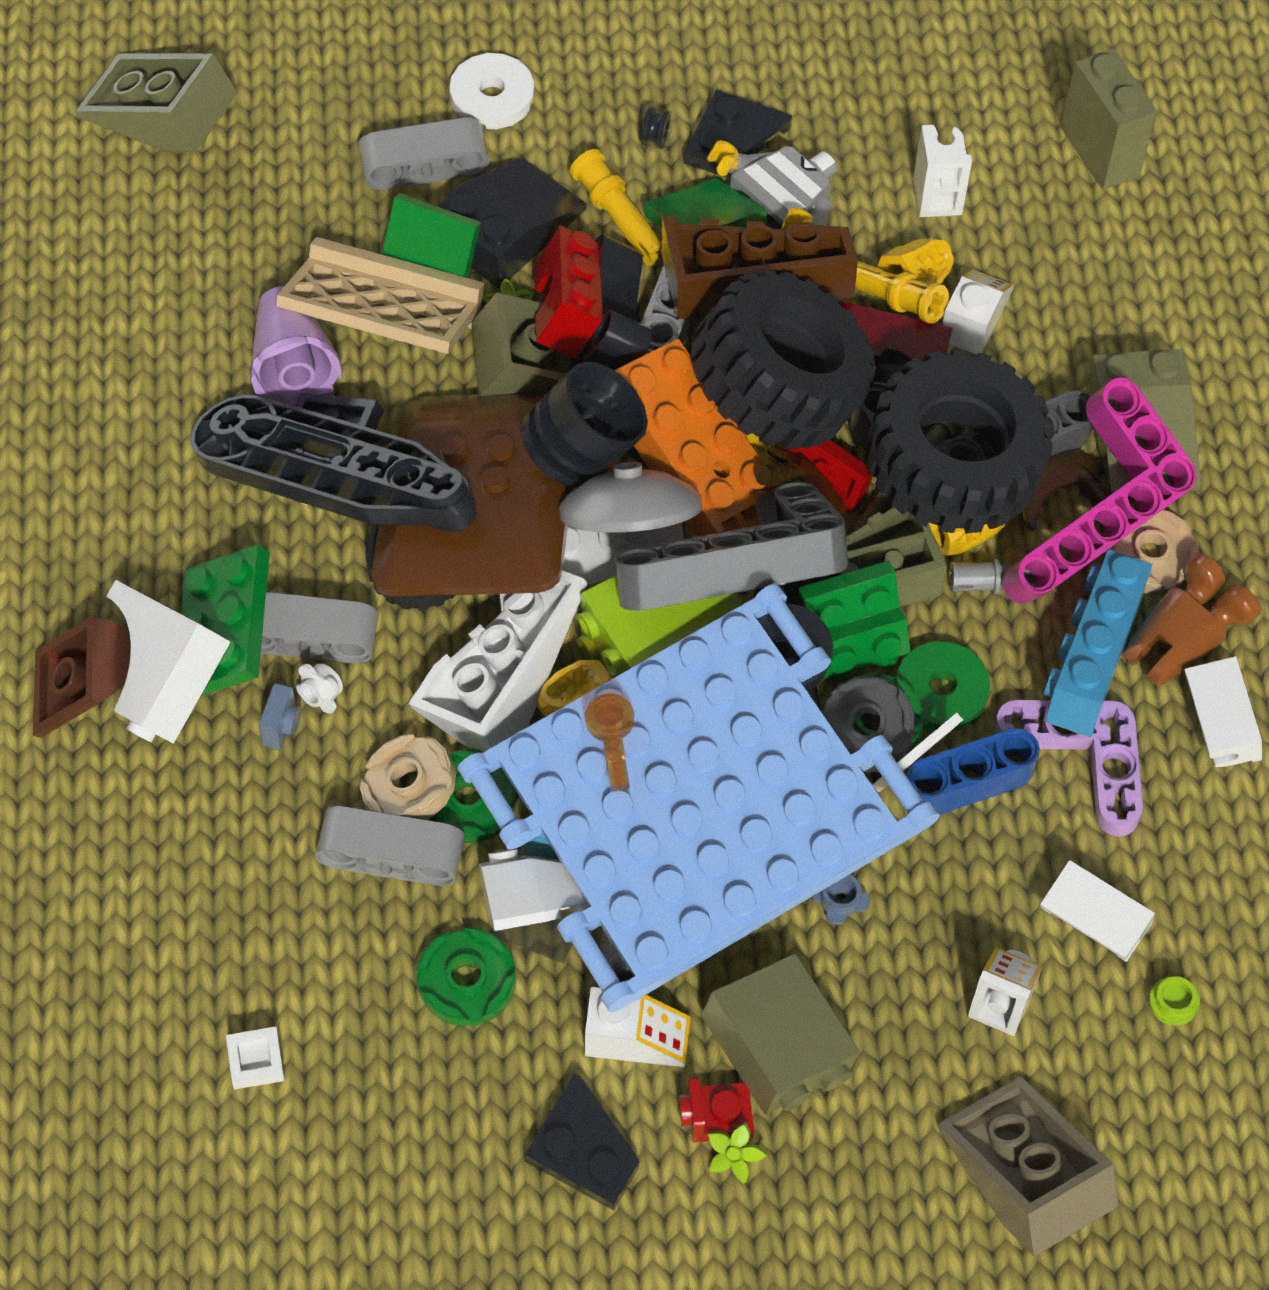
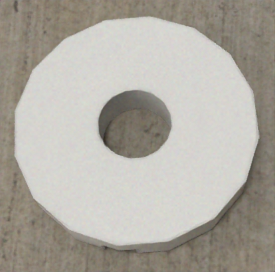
M485 53L473 56L457 67L451 76L449 92L453 109L460 118L476 119L480 124L485 125L486 129H500L512 126L526 117L530 111V105L534 101L535 87L530 70L518 59L506 54ZM488 87H497L503 91L497 96H487L482 93Z

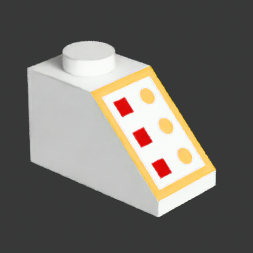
M974 269L963 275L945 309L942 324L953 328L950 344L977 355L979 352L983 353L1013 291L1014 284Z
M995 947L979 978L968 1017L1015 1036L1037 984L1042 966L1033 963L1029 956L1020 951H1004Z
M591 987L585 1030V1056L685 1067L691 1016L648 995H644L616 1012H609L601 1000L602 990L598 987Z

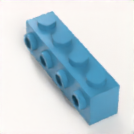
M1108 549L1102 566L1092 565L1084 587V591L1091 593L1088 601L1080 598L1077 603L1071 625L1078 627L1075 635L1066 632L1057 660L1065 663L1062 670L1052 668L1044 691V695L1052 697L1045 722L1091 738L1141 604L1153 564Z

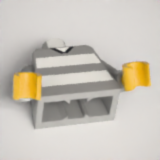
M720 140L716 142L707 160L718 163L716 171L720 176H726L728 173L732 174L731 188L766 209L767 224L764 225L772 229L784 230L787 229L789 224L827 226L832 210V203L830 201L831 182L829 177L837 171L836 163L828 153L821 151L810 160H807L793 147L785 146L776 152L745 155L738 153L737 149L726 141Z

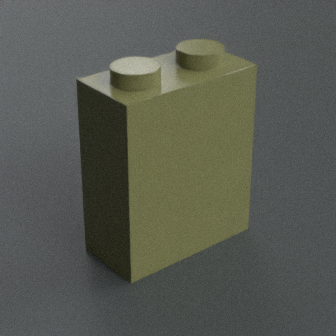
M1114 48L1075 62L1061 123L1062 131L1101 189L1105 190L1140 176L1157 114L1156 108Z
M796 954L713 991L701 1014L765 1115L780 1107L784 1111L792 1110L804 1103L809 1098L811 1092L823 1086L827 1091L839 1087L851 1077L852 1073L850 1070L860 1054V1050Z

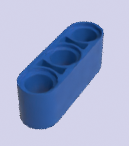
M1019 728L1009 729L920 759L908 769L907 778L923 801L931 802L938 814L941 815L1026 785L1033 776L1040 747L1035 736L1027 730ZM1006 755H1018L1025 762H1012L1007 759ZM961 770H975L980 774V777H967ZM919 784L931 785L936 789V792L925 793L916 786Z

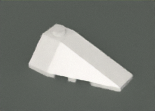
M562 570L559 583L552 589L540 593L513 594L504 602V611L485 628L479 624L468 634L471 640L450 658L446 654L434 664L408 704L412 709L472 750L485 752L527 728L537 706L543 684L548 680L580 603L581 593L585 591L587 586L586 580Z
M507 849L488 853L489 862L479 864L488 922L494 931L560 919V910L570 908V912L575 913L589 908L560 860L530 855L519 856L518 849Z

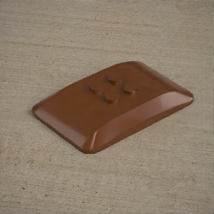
M548 392L479 396V394L424 396L410 401L405 406L396 436L418 442L448 466L458 470L468 482L475 497L477 516L468 527L456 532H446L424 525H379L372 567V580L378 592L387 596L521 594L545 592L559 583L562 576L568 526L560 520L559 506L566 496L573 491V488L561 485L541 471L532 461L524 447L521 433L524 416Z

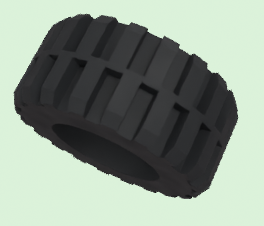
M760 271L739 277L737 281L732 282L698 326L694 334V342L692 343V361L695 362L693 366L697 381H702L704 384L702 392L708 401L713 400L718 406L717 412L725 420L730 418L738 424L736 429L746 435L752 433L759 437V442L768 445L780 443L781 448L797 449L801 446L804 449L819 446L822 442H827L833 438L870 393V388L874 384L875 361L873 349L867 347L869 338L864 328L859 329L856 325L857 318L849 309L845 311L838 304L839 299L830 292L825 294L819 290L818 284L810 280L803 282L797 279V275L788 272L777 275L775 271Z
M951 350L949 355L944 356L941 351L925 354L923 362L918 358L913 359L902 366L901 372L894 373L887 381L884 392L880 395L866 442V450L869 453L867 464L870 474L873 477L878 476L875 485L885 498L889 495L893 498L891 505L903 515L906 512L911 513L915 516L914 522L927 527L928 523L940 526L939 531L954 533L956 528H964L965 534L982 532L986 524L989 529H995L1006 524L1008 517H1017L1025 509L1028 500L1033 498L1050 459L1053 448L1051 440L1054 435L1053 421L1047 416L1049 408L1041 395L1035 397L1036 387L1026 376L1020 379L1015 375L1016 369L1006 362H1003L1002 365L991 361V355L979 352L977 356L967 355V350ZM939 422H952L968 426L979 432L990 442L997 456L984 461H963L952 458L936 449L927 440L921 428Z

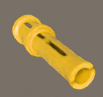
M591 149L584 152L570 166V176L573 180L580 181L590 193L589 200L592 205L599 209H604L633 248L643 253V263L646 266H653L660 262L663 258L657 251L661 253L662 241L625 194L624 180L610 171L604 163L605 156L599 149Z
M858 261L856 290L884 299L894 311L902 313L910 311L918 314L920 319L926 323L933 324L944 315L949 302L948 289L944 285L939 283L928 285L918 281L914 274L904 272L896 275Z

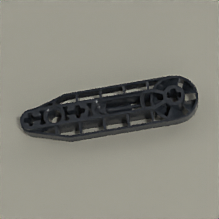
M245 394L227 398L213 405L200 416L191 432L190 443L203 468L210 473L371 525H424L446 532H456L468 527L477 516L476 500L466 479L458 470L448 466L418 442L263 396Z

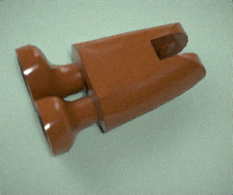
M1196 553L1187 561L1185 565L1187 584L1185 591L1176 587L1171 588L1142 622L1122 654L1134 666L1157 644L1161 646L1167 653L1159 659L1147 675V679L1156 686H1160L1177 677L1186 668H1190L1225 641V626L1249 624L1260 615L1261 607L1256 596L1243 585L1236 583L1229 585L1221 593L1209 611L1202 606L1213 599L1225 584V574L1221 566L1207 554Z

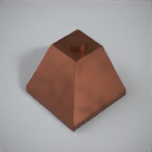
M93 615L35 651L33 736L42 738L98 705L124 686L131 655V640L128 628Z

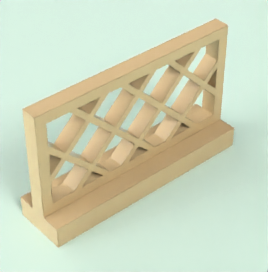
M316 237L310 244L307 261L278 293L276 307L448 354L466 328L472 329V321L481 310L484 282ZM340 292L342 294L329 296L327 293ZM312 295L314 298H304L301 296ZM383 304L385 306L371 307L370 305ZM355 307L356 309L348 310L344 308ZM421 315L428 317V318H420V319H414V318H413V316H421ZM389 319H398L399 321H397V322H391V321H387V320H389ZM440 330L444 336L431 333L430 331Z

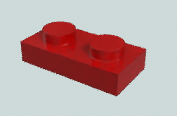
M830 440L810 448L802 449L801 446L797 449L784 448V451L798 459L799 457H804L836 489L849 511L853 512L862 504L873 478L868 465Z

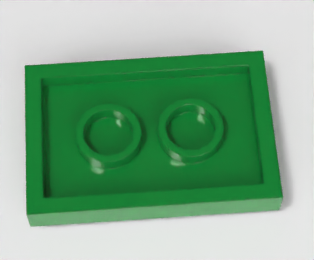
M258 544L185 570L181 615L230 641L201 696L259 678L270 552Z

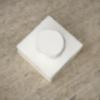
M276 1026L226 1035L234 1090L285 1081Z

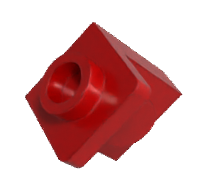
M699 1077L689 1078L687 1095H679L681 1126L691 1125L692 1143L710 1141L708 1136L710 1131H724L731 1136L734 1130L744 1122L749 1127L750 1138L754 1137L751 1097L745 1083L700 1086Z

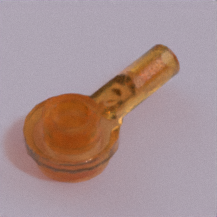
M606 693L597 696L589 703L585 711V723L589 733L595 739L603 741L610 790L618 792L630 788L623 738L631 732L634 726L635 714L631 703L625 697L614 693Z

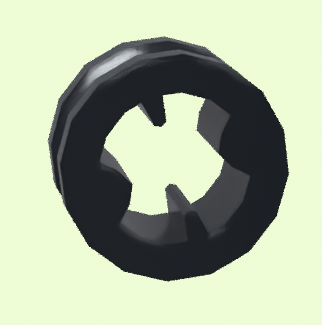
M650 106L648 108L641 132V145L647 146L649 142H654L657 148H664L671 123V111L665 110L660 114L656 112L655 107Z

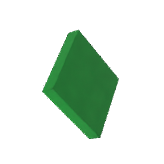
M717 178L644 203L645 217L661 228L662 216L678 217V223L700 225L701 218L719 219V226L747 227V221L764 222V224H767L766 209Z
M399 193L393 200L382 255L469 278L481 222Z

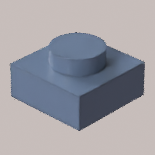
M276 683L272 687L258 724L264 747L281 751L286 736H293L297 730L301 709L295 705L293 688Z

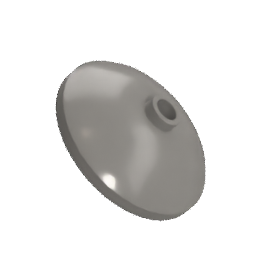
M623 462L614 465L613 471L594 476L569 493L559 506L560 520L565 525L586 531L635 532L675 525L695 517L702 510V497L690 484L666 472L642 469V464L638 462Z

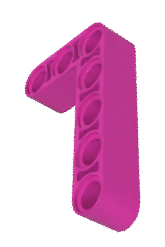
M1116 378L1109 381L1096 391L1086 404V414L1089 421L1131 480L1015 562L1004 572L1002 579L1003 589L1012 601L1019 604H1028L1048 593L1183 496L1194 486L1197 477L1192 461L1138 386L1131 380ZM1108 397L1113 398L1117 402L1120 412L1110 406ZM1135 434L1144 439L1146 449L1138 445ZM1162 471L1171 477L1173 487L1164 481ZM1128 495L1138 502L1140 512L1135 511L1130 506ZM1094 520L1103 525L1106 533L1105 537L1096 531ZM1059 544L1069 550L1071 562L1066 561L1061 556ZM1024 569L1030 571L1035 576L1037 581L1036 588L1026 582Z

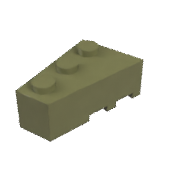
M893 507L884 514L876 513L868 518L866 525L846 536L848 567L845 570L831 575L795 581L794 594L798 604L801 606L800 587L889 560L896 572L900 606L941 596L947 565L929 523L927 527L914 522V515L909 512L903 515Z

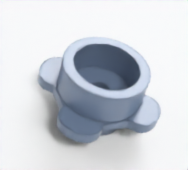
M853 873L812 896L815 902L821 903L827 912V921L833 925L843 924L846 921V917L856 911H866L870 904L869 895L862 892L861 885ZM843 894L845 896V899L843 901L837 900L836 895Z

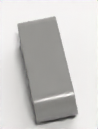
M468 117L376 131L365 135L358 143L365 182L367 186L375 190H387L473 176L484 171L489 165V156L481 124L476 119Z
M266 592L261 654L345 663L367 662L372 657L379 616L378 611L374 607L362 602Z
M334 806L326 810L315 858L323 865L334 869L435 886H449L456 879L465 834L457 827L445 823L344 806Z

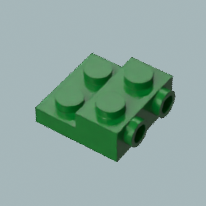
M889 560L799 588L801 606L817 614L830 630L833 653L829 669L822 680L829 678L833 681H844L853 675L854 670L873 664L878 667H889L897 662L899 656L911 653L907 621L899 603L896 572Z

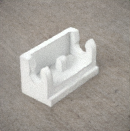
M934 125L921 126L913 176L919 217L962 215L972 159L971 154L966 155L963 134L957 127H953L951 139L953 143L943 145L937 140L938 133Z
M1237 657L1186 668L1185 677L1191 691L1209 758H1213L1215 767L1262 760V739Z
M1070 860L1040 904L1041 909L1049 914L1052 913L1117 954L1116 956L1126 962L1152 926L1155 915L1148 908Z

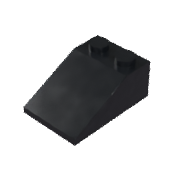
M521 157L462 183L440 202L437 207L481 222L471 269L500 289V285L505 278L510 280L548 245L559 226L565 228L569 226L587 209V204Z

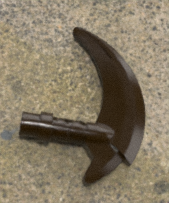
M770 445L767 453L781 464L769 463L759 467L755 473L756 481L761 485L769 487L799 481L813 484L844 517L847 530L850 523L847 507L831 483L804 457H799L798 459L792 454Z
M1079 449L1051 455L1033 498L1028 500L1025 509L1022 511L1027 528L1030 531L1036 530L1037 516L1041 504L1051 493L1062 487L1078 485L1094 505L1108 497V492L1101 487L1102 485L1097 480L1098 475L1105 474L1102 459L1085 455L1084 450Z

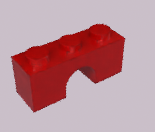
M559 226L534 265L535 290L547 295L543 305L535 315L536 342L577 359L603 320L599 243L595 242L584 232H573L563 226Z

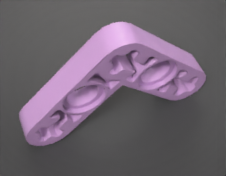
M1013 700L1002 705L995 721V734L1014 729L1013 724H1010V719L1017 717L1020 724L1024 725L1023 729L1032 733L1038 740L1040 749L1090 750L1095 816L1098 825L1104 832L1118 837L1126 836L1135 830L1142 815L1143 802L1136 721L1133 712L1128 706L1117 701H1104L1090 738L1076 732L1061 734L1053 728L1052 724L1045 722L1051 700ZM1038 717H1044L1042 733L1037 732L1039 723H1036ZM1106 718L1114 719L1115 725L1120 726L1116 736V744L1109 745L1111 736L1109 725L1104 724ZM1113 758L1119 759L1126 764L1129 773L1121 778L1111 777L1104 771L1103 762ZM1123 792L1121 796V809L1127 813L1124 820L1117 819L1116 812L1111 811L1115 801V793Z

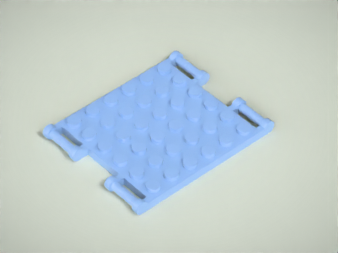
M771 584L765 587L752 600L489 750L468 756L458 766V771L465 782L474 785L501 829L499 836L506 848L511 850L518 848L537 836L544 834L587 902L589 908L582 912L578 911L568 915L557 925V929L565 942H572L602 990L601 1000L609 1012H616L909 840L932 826L940 816L931 802L923 801L890 754L893 748L884 735L872 738L853 754L848 752L801 684L803 681L824 671L830 665L831 659L822 647L816 648L786 605L787 597L778 584ZM767 613L770 614L800 657L797 663L792 666L788 665L757 620L758 618ZM874 765L908 813L905 818L898 822L863 773ZM499 768L503 769L531 816L518 820L490 773ZM602 926L633 975V978L626 982H620L589 933L590 931Z

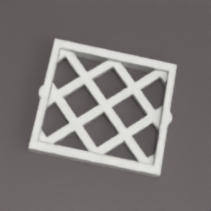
M958 713L954 714L897 763L903 772L963 721ZM881 777L873 784V787L880 792L888 784Z

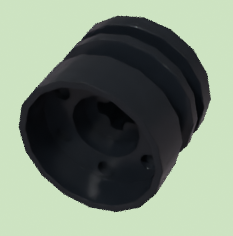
M585 362L575 365L524 416L521 433L524 447L532 461L546 476L561 485L578 488L590 478L606 473L617 460L621 459L646 434L648 419L645 406L638 393L622 375L605 365Z

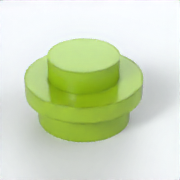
M1170 976L1162 978L1155 983L1149 995V1006L1153 1015L1167 1025L1180 1026L1189 1023L1196 1016L1200 1006V997L1190 981L1183 977Z

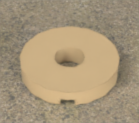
M1162 510L1109 548V550L1153 564L1144 593L1154 595L1167 593L1171 588H1179L1186 583L1185 565L1194 554L1199 553V546L1191 534L1192 529L1185 520L1171 511ZM1145 543L1156 544L1163 550L1164 555L1149 557L1141 551L1140 546Z
M414 734L401 735L384 743L369 758L365 766L368 769L364 780L361 778L360 791L364 804L370 811L422 820L431 819L447 804L455 789L457 772L452 757L447 750L434 738L425 736L426 738H416ZM418 772L416 780L410 786L398 788V783L405 774Z

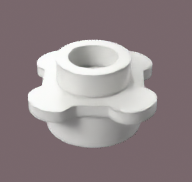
M319 663L313 667L309 664H303L298 669L301 675V681L296 686L298 694L308 705L312 707L320 706L323 712L333 713L337 708L334 699L343 690V684L339 675L325 664Z

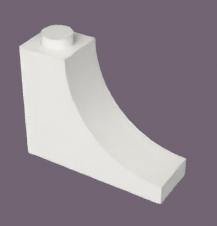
M115 580L106 597L111 599L124 614L130 632L131 655L124 688L113 711L129 719L130 722L126 729L141 738L152 742L155 735H158L174 744L229 646L230 641Z

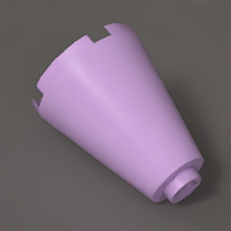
M284 286L268 290L259 300L250 378L254 392L258 396L295 406L301 393L330 396L334 391L333 384L338 377L339 379L341 378L342 369L338 353L315 317L276 307L277 295L284 288Z

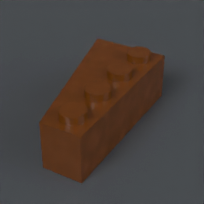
M662 216L661 254L677 319L707 316L732 282L737 281L739 277L760 271H775L777 275L784 272L795 274L798 280L803 282L810 280L819 285V290L825 294L830 292L838 299L855 296L858 259L848 227L789 224L787 229L784 230L772 229L764 225V222L747 221V227L719 226V219L701 218L700 225L678 223V217Z

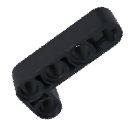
M604 234L599 235L595 242L599 243L603 320L577 359L571 357L570 370L575 365L585 362L598 363L616 370L644 356L651 342V328L635 321L643 253Z

